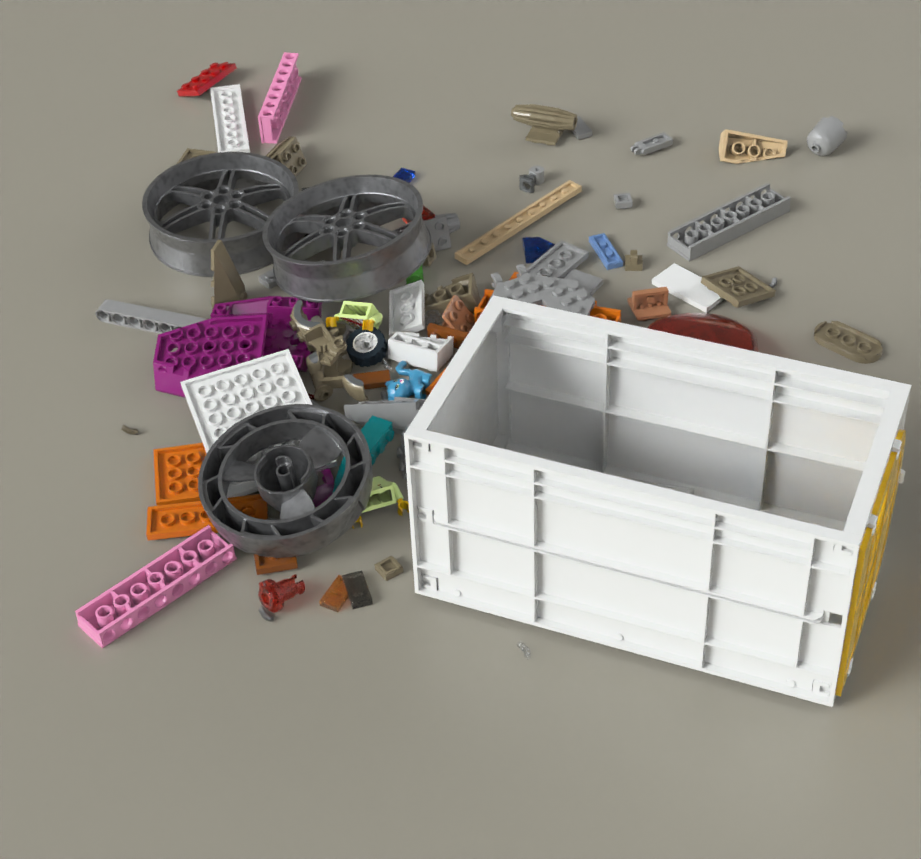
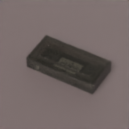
M362 570L342 575L352 609L373 605Z

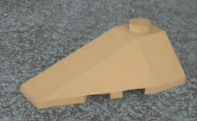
M725 129L721 133L719 142L720 161L740 164L785 157L788 141Z

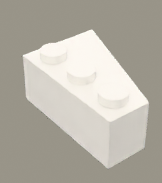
M397 331L388 339V359L395 360L396 362L406 361L407 364L414 367L438 372L453 356L454 336L441 339L436 338V335L432 334L430 337H419V333Z

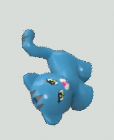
M406 361L399 362L395 368L399 375L409 376V380L400 378L386 381L388 400H394V397L409 398L411 395H415V399H425L426 395L422 394V390L425 391L431 384L430 379L433 374L425 373L419 369H403L407 366Z

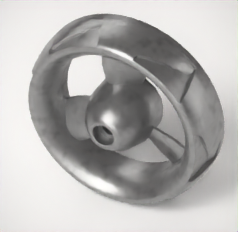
M310 404L276 406L242 419L226 430L215 441L207 452L200 468L198 477L199 497L211 523L236 548L246 553L265 557L284 558L302 556L320 550L337 540L353 526L362 511L365 510L372 489V459L367 441L360 429L341 413L326 407ZM301 440L298 447L295 445H282L270 449L264 453V456L257 464L245 462L256 453L275 444ZM343 454L346 458V467L341 483L325 502L315 508L312 500L315 497L318 483L316 469L330 464ZM255 481L261 497L275 510L280 512V520L257 519L237 510L227 499L230 482Z

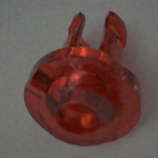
M296 574L292 575L291 578L278 582L272 579L264 580L258 583L260 586L258 592L259 600L264 608L273 613L283 609L285 601L305 592L304 581L301 580L295 583Z

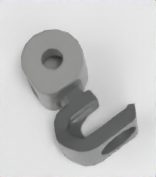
M542 166L531 167L529 175H519V188L528 193H534V184L538 185L544 182V168ZM524 183L530 184L531 188H526Z

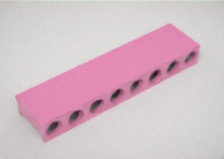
M284 52L258 115L261 143L277 144L302 80V77L298 76V68L296 66L299 53Z
M211 526L204 527L76 610L78 626L101 648H104L235 561L237 557L235 556L234 545L226 543L215 534Z

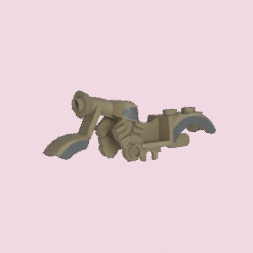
M298 300L292 309L289 324L293 331H297L296 334L300 342H305L310 352L317 350L306 358V364L315 388L314 398L320 402L325 401L332 395L334 388H345L347 394L353 399L360 402L368 401L363 381L349 374L352 371L353 362L342 358V356L347 354V344L343 340V335L335 337L334 335L339 333V330L328 331L320 316L316 315L311 318V321H308L307 315L302 310L303 302Z

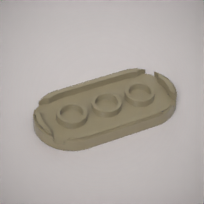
M825 321L815 327L814 339L819 345L852 361L869 364L878 361L882 357L883 347H881L882 344L879 340L838 321L827 323Z

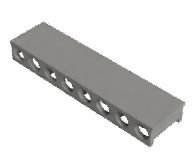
M769 183L764 184L668 231L667 246L690 262L790 211L791 197L785 198L771 189ZM675 233H678L677 238L673 237Z

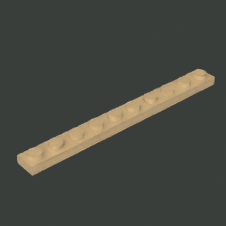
M571 180L567 181L455 252V259L465 265L470 264L582 192V186Z

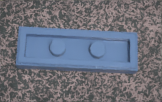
M605 233L589 236V243L607 270L623 267V260Z

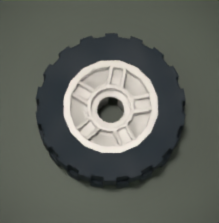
M362 327L354 330L346 340V350L350 360L360 367L376 365L385 358L388 351L385 337L376 327H373V331L362 330Z

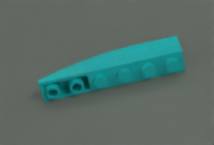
M372 415L360 431L367 441L373 466L379 454L383 453L388 442L393 440L394 431L393 422ZM345 456L339 466L333 493L344 476L346 467Z

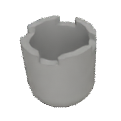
M833 116L829 118L823 117L807 136L809 149L818 156L830 155L847 138L848 132H845L842 127L844 125L843 122Z

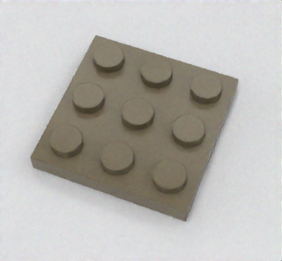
M739 266L702 276L701 283L707 289L712 290L719 297L727 300L737 308L772 298L776 293L775 289Z

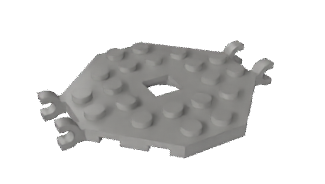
M523 263L516 265L519 273L515 279L502 282L498 272L491 274L494 280L492 286L495 288L492 296L544 305L590 316V311L595 305V299L578 281L528 274Z

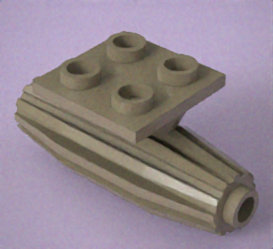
M525 104L515 105L511 110L513 120L532 126L525 140L533 143L556 145L564 130H575L577 126V114L560 108Z
M289 136L276 144L266 155L285 165L295 177L307 165L299 145L300 143L296 137Z

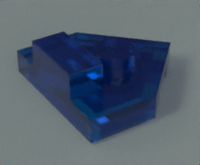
M540 237L522 238L526 263H534L555 244Z

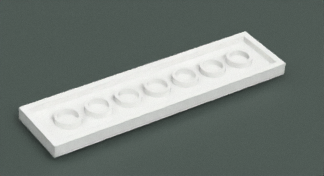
M240 84L210 88L218 153H250Z

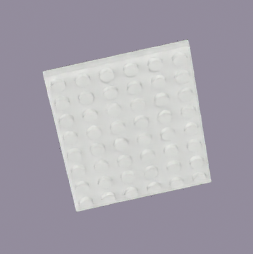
M289 349L180 382L206 454L226 430L254 413L288 404L312 405ZM301 440L275 444L261 450L245 462L257 464L264 456V453L270 449L282 445H295L298 447ZM335 460L322 468L316 469V472L337 466V461ZM230 482L227 498L245 496L259 491L256 482Z

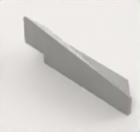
M419 399L358 402V404L344 405L345 416L351 421L367 423L373 415L391 421L393 426L406 427L407 424H411L421 408Z

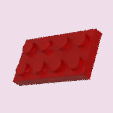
M213 63L210 65V68L201 71L200 75L191 78L189 83L183 84L182 88L177 90L179 96H200L237 69L235 63Z

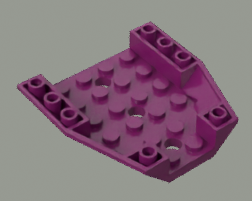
M267 296L214 305L211 318L220 315L273 313L272 328L267 329L263 356L289 349L298 372H307L306 358L313 351L310 352L305 342H300L296 334L297 331H293L289 324L294 305L298 300L302 299ZM302 300V310L307 315L308 321H311V318L316 315L321 318L322 302ZM249 344L244 345L242 348L249 347ZM209 346L206 350H211L214 346Z
M273 313L220 315L159 334L153 359L156 391L185 398L180 382L263 357L267 329L272 328ZM249 344V347L242 348L244 345ZM209 346H214L211 350H206ZM174 348H178L175 352H170Z

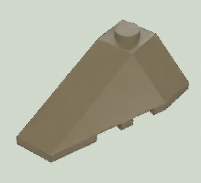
M218 240L211 249V271H214L213 280L211 281V287H214V296L211 297L212 310L215 304L247 300L245 285L222 240Z
M473 272L451 280L452 283L444 288L442 285L437 287V291L430 295L424 294L425 316H442L454 295H457L469 311L473 313L474 308L478 307L480 303V296Z

